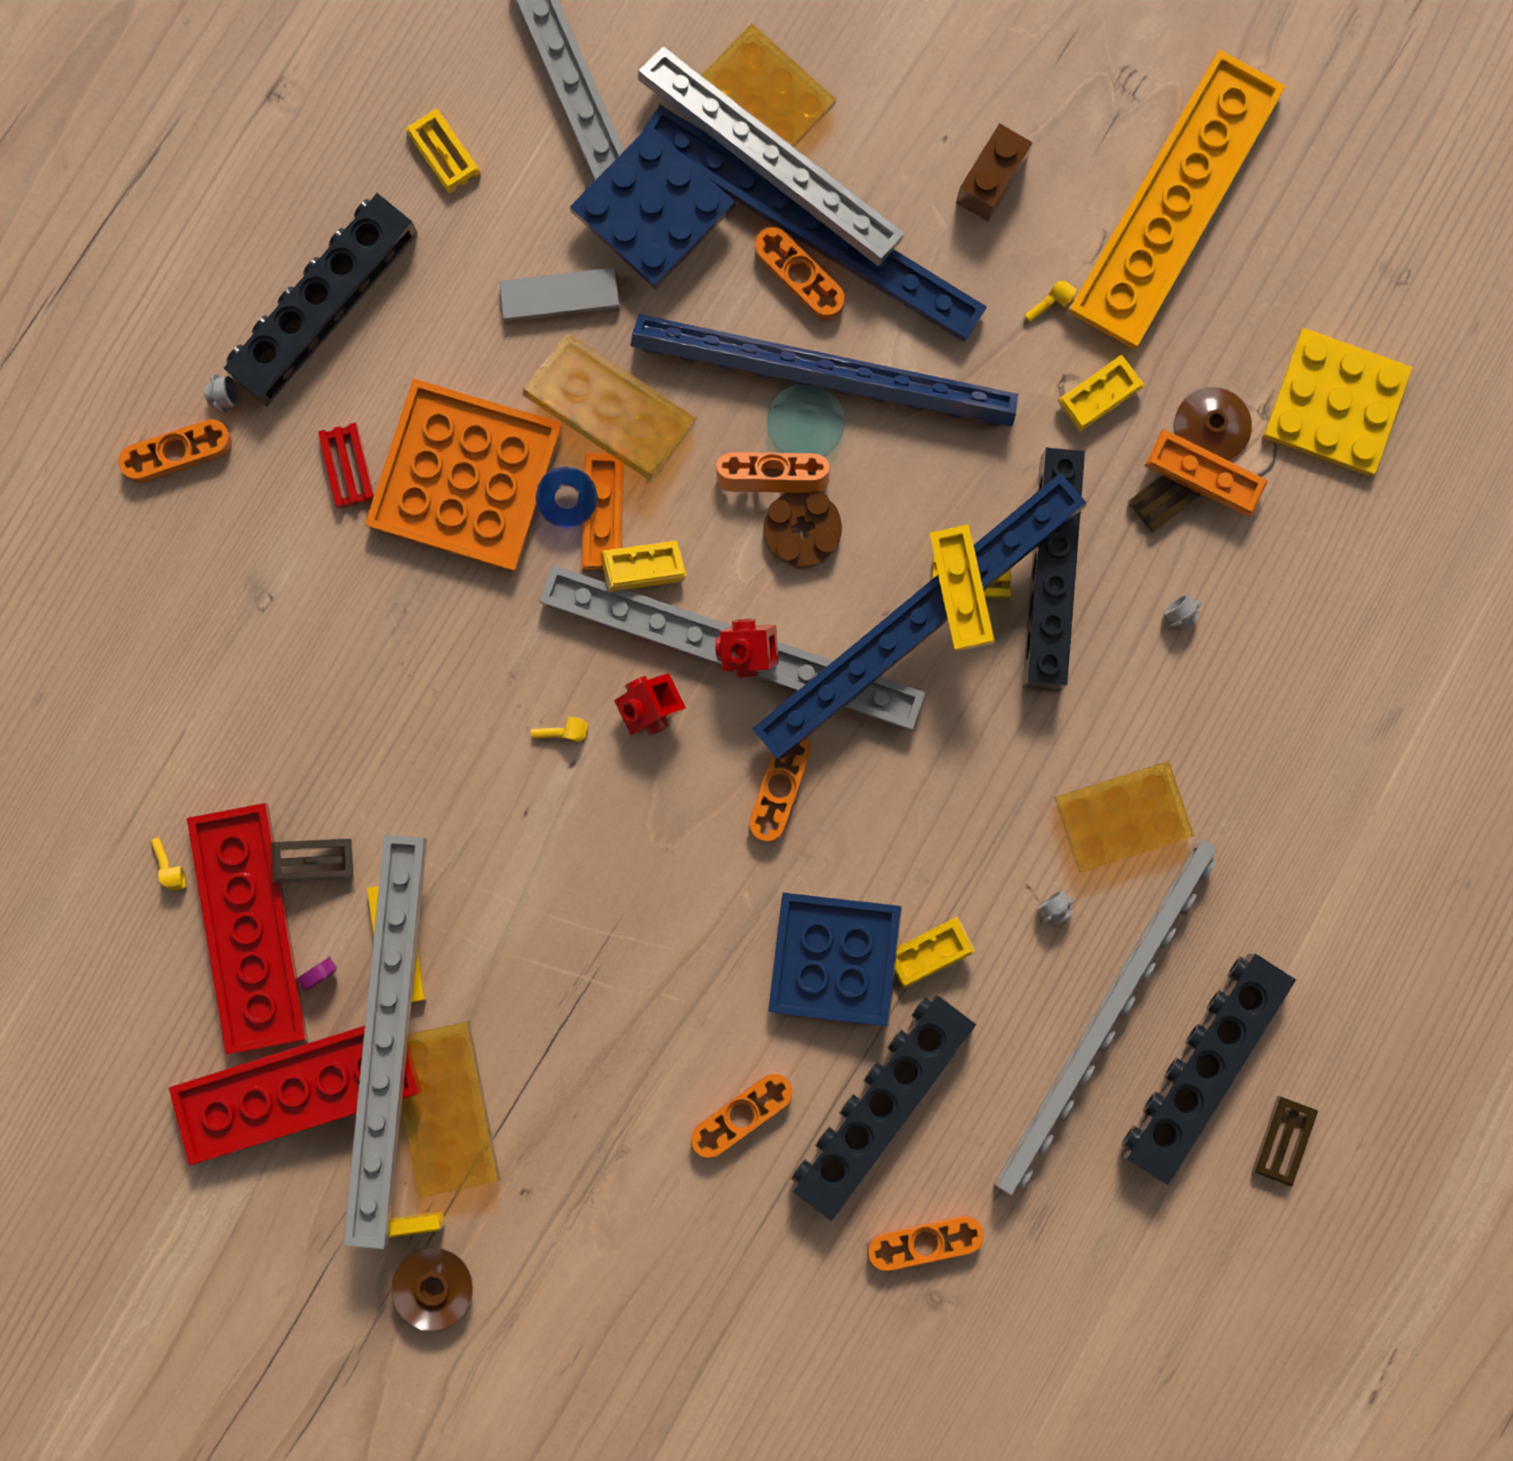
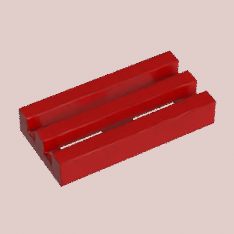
M350 423L347 427L343 428L341 426L334 427L331 431H318L337 509L373 500V486L357 423ZM347 436L352 438L364 488V493L362 494L357 493L344 439ZM336 439L349 497L343 498L330 440Z

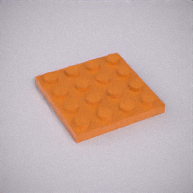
M413 378L365 526L372 530L516 573L561 435L562 423Z

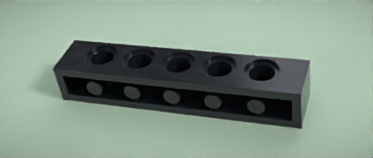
M378 193L371 200H364L355 210L352 222L345 229L340 228L333 234L328 243L329 248L320 258H313L307 264L303 271L304 276L296 286L288 287L280 295L277 302L278 306L269 316L265 315L256 322L252 329L253 335L244 345L236 346L230 352L226 359L227 364L224 370L234 381L267 407L418 234L413 221ZM375 233L379 235L378 240L371 246L360 244L361 239L366 234ZM343 262L353 263V268L348 274H335L339 264ZM315 292H328L327 298L323 303L317 305L310 303V298ZM290 321H302L299 331L293 334L285 333V327ZM267 349L276 350V356L271 362H259L263 351Z
M1046 447L1040 457L1038 491L1061 473L1082 497L1085 451ZM1081 511L1033 550L1022 688L1062 691L1068 685Z
M1256 953L1247 954L1245 958L1239 956L1233 963L1227 974L1231 978L1224 992L1218 990L1211 998L1206 1008L1211 1013L1202 1026L1196 1024L1185 1041V1044L1189 1046L1181 1060L1176 1057L1169 1065L1164 1074V1078L1168 1080L1160 1094L1155 1091L1149 1097L1143 1108V1112L1147 1114L1139 1128L1133 1125L1121 1143V1146L1125 1148L1121 1155L1123 1158L1166 1185L1170 1184L1296 982L1295 978ZM1245 987L1251 988L1256 995L1254 1006L1248 1010L1240 1005L1238 998L1240 991ZM1227 1020L1234 1026L1235 1035L1229 1043L1225 1044L1218 1038L1217 1029L1223 1021ZM1207 1054L1213 1060L1214 1069L1209 1076L1203 1078L1196 1070V1062L1199 1057ZM1186 1088L1191 1092L1193 1102L1189 1109L1180 1111L1174 1102L1175 1095L1179 1090ZM1160 1123H1167L1172 1132L1170 1140L1164 1145H1158L1153 1138V1131Z
M935 995L931 1001L926 997L922 999L911 1014V1017L916 1020L907 1033L901 1029L887 1047L892 1054L883 1065L879 1062L873 1065L863 1079L868 1084L859 1098L854 1094L851 1095L839 1112L844 1118L835 1130L828 1127L815 1144V1147L820 1150L811 1163L804 1159L790 1178L796 1182L792 1187V1192L830 1221L834 1219L977 1025L938 995ZM925 1028H932L939 1035V1044L932 1051H924L918 1044V1035ZM908 1060L914 1065L916 1072L912 1081L902 1084L895 1079L893 1072L897 1063ZM878 1093L887 1094L892 1102L890 1111L883 1116L874 1115L869 1107L871 1098ZM853 1126H862L868 1133L867 1142L860 1148H852L845 1141L847 1130ZM831 1158L840 1160L844 1166L842 1176L834 1181L827 1180L821 1175L822 1164Z

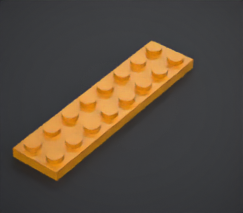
M1220 49L1217 51L1069 308V314L1136 350L1286 85Z

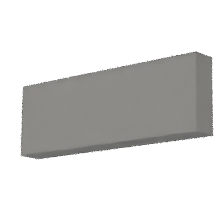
M615 267L499 281L503 319L505 322L620 309Z

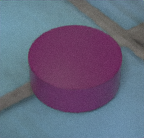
M329 956L300 975L296 980L301 988L307 991L336 972L337 966Z

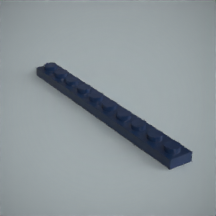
M659 105L643 129L644 131L651 125L729 197L961 341H967L985 313L987 306L895 249L877 266L714 138L664 106Z
M641 314L638 316L631 337V347L641 348L643 351L651 354L664 353L679 356L681 359L689 362L702 361L717 364L723 369H740L755 372L757 375L765 378L779 377L793 380L795 383L803 386L817 385L831 388L833 391L841 394L855 393L869 396L871 399L879 402L893 401L907 404L913 409H931L945 412L947 415L956 418L969 417L983 420L987 424L994 426L1007 425L1013 427L1017 411V393Z
M1061 473L974 544L984 591L1087 506V502ZM935 576L752 728L778 760H781L948 621L939 576Z

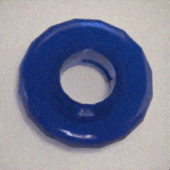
M563 466L554 468L543 476L537 485L535 499L537 508L546 521L557 527L572 528L580 526L590 519L597 506L598 494L596 486L588 474L578 468ZM565 486L573 488L578 493L577 504L568 509L560 507L555 501L556 492Z

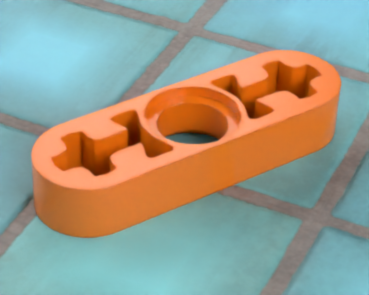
M776 227L762 230L755 241L757 259L814 316L821 320H832L839 316L843 310L845 299L842 288L783 230ZM768 240L771 243L777 240L780 241L779 251L787 259L781 269L778 266L781 265L782 258L774 251L768 254L765 253V241ZM792 252L794 255L788 258L789 254ZM797 264L805 265L810 270L811 276L804 283H795L788 275L790 268ZM817 279L821 281L818 283V290L827 297L831 293L835 295L833 302L835 307L831 308L829 305H825L821 308L819 306L820 296L812 289ZM812 289V291L810 292V295H806V294H805V292H808L809 290Z
M214 419L204 420L127 446L119 455L118 465L121 472L130 480L138 483L147 482L224 456L232 446V435L220 421ZM214 430L218 435H222V437L217 439L218 446L212 448L208 443L196 445L200 451L198 454H195L194 445L189 440L190 436H193L197 442L207 440L209 438L208 432ZM174 441H181L186 446L184 457L178 461H170L165 455L166 447ZM156 448L158 459L162 462V466L159 467L154 460L144 462L141 472H137L133 467H129V465L135 463L134 456L136 455L141 456L144 460L155 457L151 451Z
M730 452L722 455L716 462L717 483L722 489L731 492L812 493L824 490L829 484L830 465L828 460L819 454ZM768 468H778L783 471V474L772 478L765 476L762 472ZM751 469H755V475H751ZM738 470L737 474H730V471ZM790 470H795V476H790ZM808 471H816V475H808Z
M808 738L799 744V748L804 750L803 755H795L791 768H799L797 775H794L785 768H774L776 761L784 765L786 755L781 760H778L773 754L771 756L749 821L750 831L759 841H775L784 831L811 752ZM778 775L787 777L792 785L791 792L783 798L773 796L768 789L769 781ZM763 798L776 805H786L784 813L776 808L773 822L779 824L777 830L770 829L768 835L760 833L761 826L756 824L758 817L765 818L769 808L767 805H761Z
M778 1073L767 1074L707 1117L692 1132L691 1144L694 1151L705 1158L716 1157L787 1106L792 1098L793 1092L789 1080ZM772 1081L775 1085L782 1082L785 1086V1089L781 1092L784 1099L778 1103L773 1098L768 1100L763 1106L769 1111L761 1116L757 1104L747 1096L755 1091L759 1099L767 1092L765 1086L767 1082ZM740 1103L749 1105L754 1113L752 1122L746 1127H738L730 1119L731 1109ZM723 1115L726 1126L736 1135L728 1139L727 1133L724 1132L716 1139L718 1145L716 1149L712 1150L709 1146L702 1148L698 1143L702 1139L700 1131L705 1128L709 1132L715 1131L721 1126L715 1119Z
M968 1215L955 1216L879 1233L869 1242L868 1256L871 1263L882 1271L906 1268L973 1253L982 1245L984 1231L980 1223L973 1217ZM966 1223L969 1229L976 1230V1235L970 1237L969 1245H964L960 1239L948 1241L952 1249L944 1251L945 1243L939 1231L940 1227L947 1226L946 1233L948 1235L960 1232V1224ZM923 1231L931 1232L937 1238L936 1249L927 1255L918 1253L914 1247L915 1237ZM908 1235L907 1247L913 1256L912 1258L904 1260V1251L893 1253L891 1256L892 1261L885 1263L881 1256H875V1251L881 1249L880 1242L888 1240L891 1247L900 1246L903 1244L899 1237Z

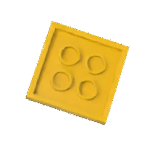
M1302 328L1299 331L1262 438L1372 478L1379 466L1413 367Z

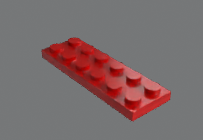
M262 803L188 817L187 824L225 1053L233 1054L308 1039L299 983L296 980L298 977L282 883H271L272 867L270 864L271 851L269 843L275 841L268 804Z
M365 1025L168 1087L189 1166L357 1114ZM407 1044L402 1100L422 1094L409 1044Z

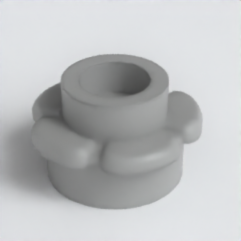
M217 374L211 376V382L204 389L208 405L215 407L220 413L227 412L229 408L236 407L238 404V391L233 379L230 376L220 378Z
M1184 594L1177 598L1164 611L1165 616L1169 619V626L1171 628L1179 626L1181 629L1191 626L1200 617L1197 609L1200 608L1201 602L1199 600L1194 601L1189 594Z
M1060 890L1044 900L1037 907V910L1042 915V923L1051 921L1055 926L1066 920L1073 913L1070 906L1074 903V898L1071 897L1069 899L1064 891Z

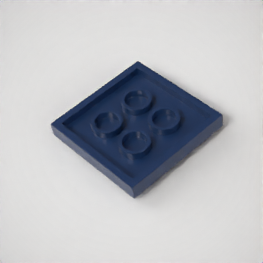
M649 125L570 206V211L656 289L735 207V201L656 129Z
M782 892L768 1012L889 1027L902 906Z

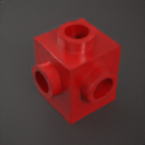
M756 619L732 620V626L720 631V637H717L715 644L717 660L722 661V671H735V677L759 676V670H770L778 665L776 625H756Z
M669 673L647 679L646 676L639 677L626 684L627 692L614 700L631 736L643 731H647L649 736L657 734L670 726L668 719L686 709Z

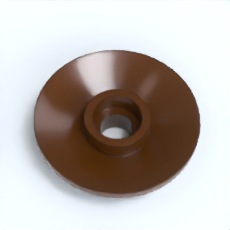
M1207 387L1194 391L1182 401L1175 414L1174 432L1175 435L1229 461L1239 455L1249 442L1252 432V420L1247 406L1236 394L1219 387ZM1212 416L1219 417L1222 421V427H1212L1209 423V418Z
M436 1247L420 1249L406 1257L396 1269L391 1285L392 1300L399 1315L410 1325L427 1331L441 1330L456 1323L467 1311L473 1295L472 1277L463 1260L453 1252ZM430 1280H437L441 1284V1292L434 1295L428 1291L427 1283Z

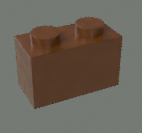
M999 123L960 186L956 203L989 222L1028 159L1033 142Z

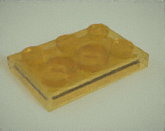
M752 23L701 75L793 147L836 105V98Z
M1169 761L1054 798L1079 873L1194 837Z

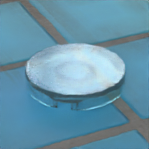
M795 384L782 390L772 401L767 416L768 434L774 447L781 453H813L825 457L839 444L844 431V412L838 399L826 388L817 385L803 386Z

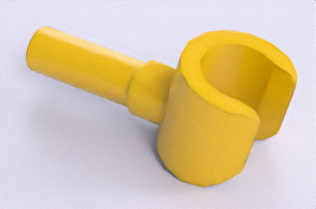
M1058 281L1044 300L1028 311L1025 317L1029 322L1033 321L1051 307L1055 301L1066 308L1076 295V288L1066 281Z
M567 717L564 729L558 727L531 729L532 739L557 737L581 742L586 737L588 722L580 718Z
M160 837L152 839L150 842L160 867L158 872L160 883L170 891L185 888L186 875L182 866L171 868Z

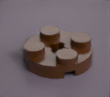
M819 491L812 493H784L770 504L764 520V538L770 552L782 562L799 569L812 568L824 563L836 550L842 534L841 517L836 506L824 493ZM805 519L806 523L813 524L814 529L809 531L808 538L801 539L799 533H793L791 527L797 525V520Z

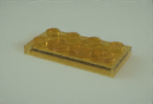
M570 333L564 336L524 386L522 393L524 397L649 481L654 479L695 425L696 421L694 416Z
M470 1021L408 1034V1044L422 1094L403 1099L402 1110L419 1198L500 1181Z

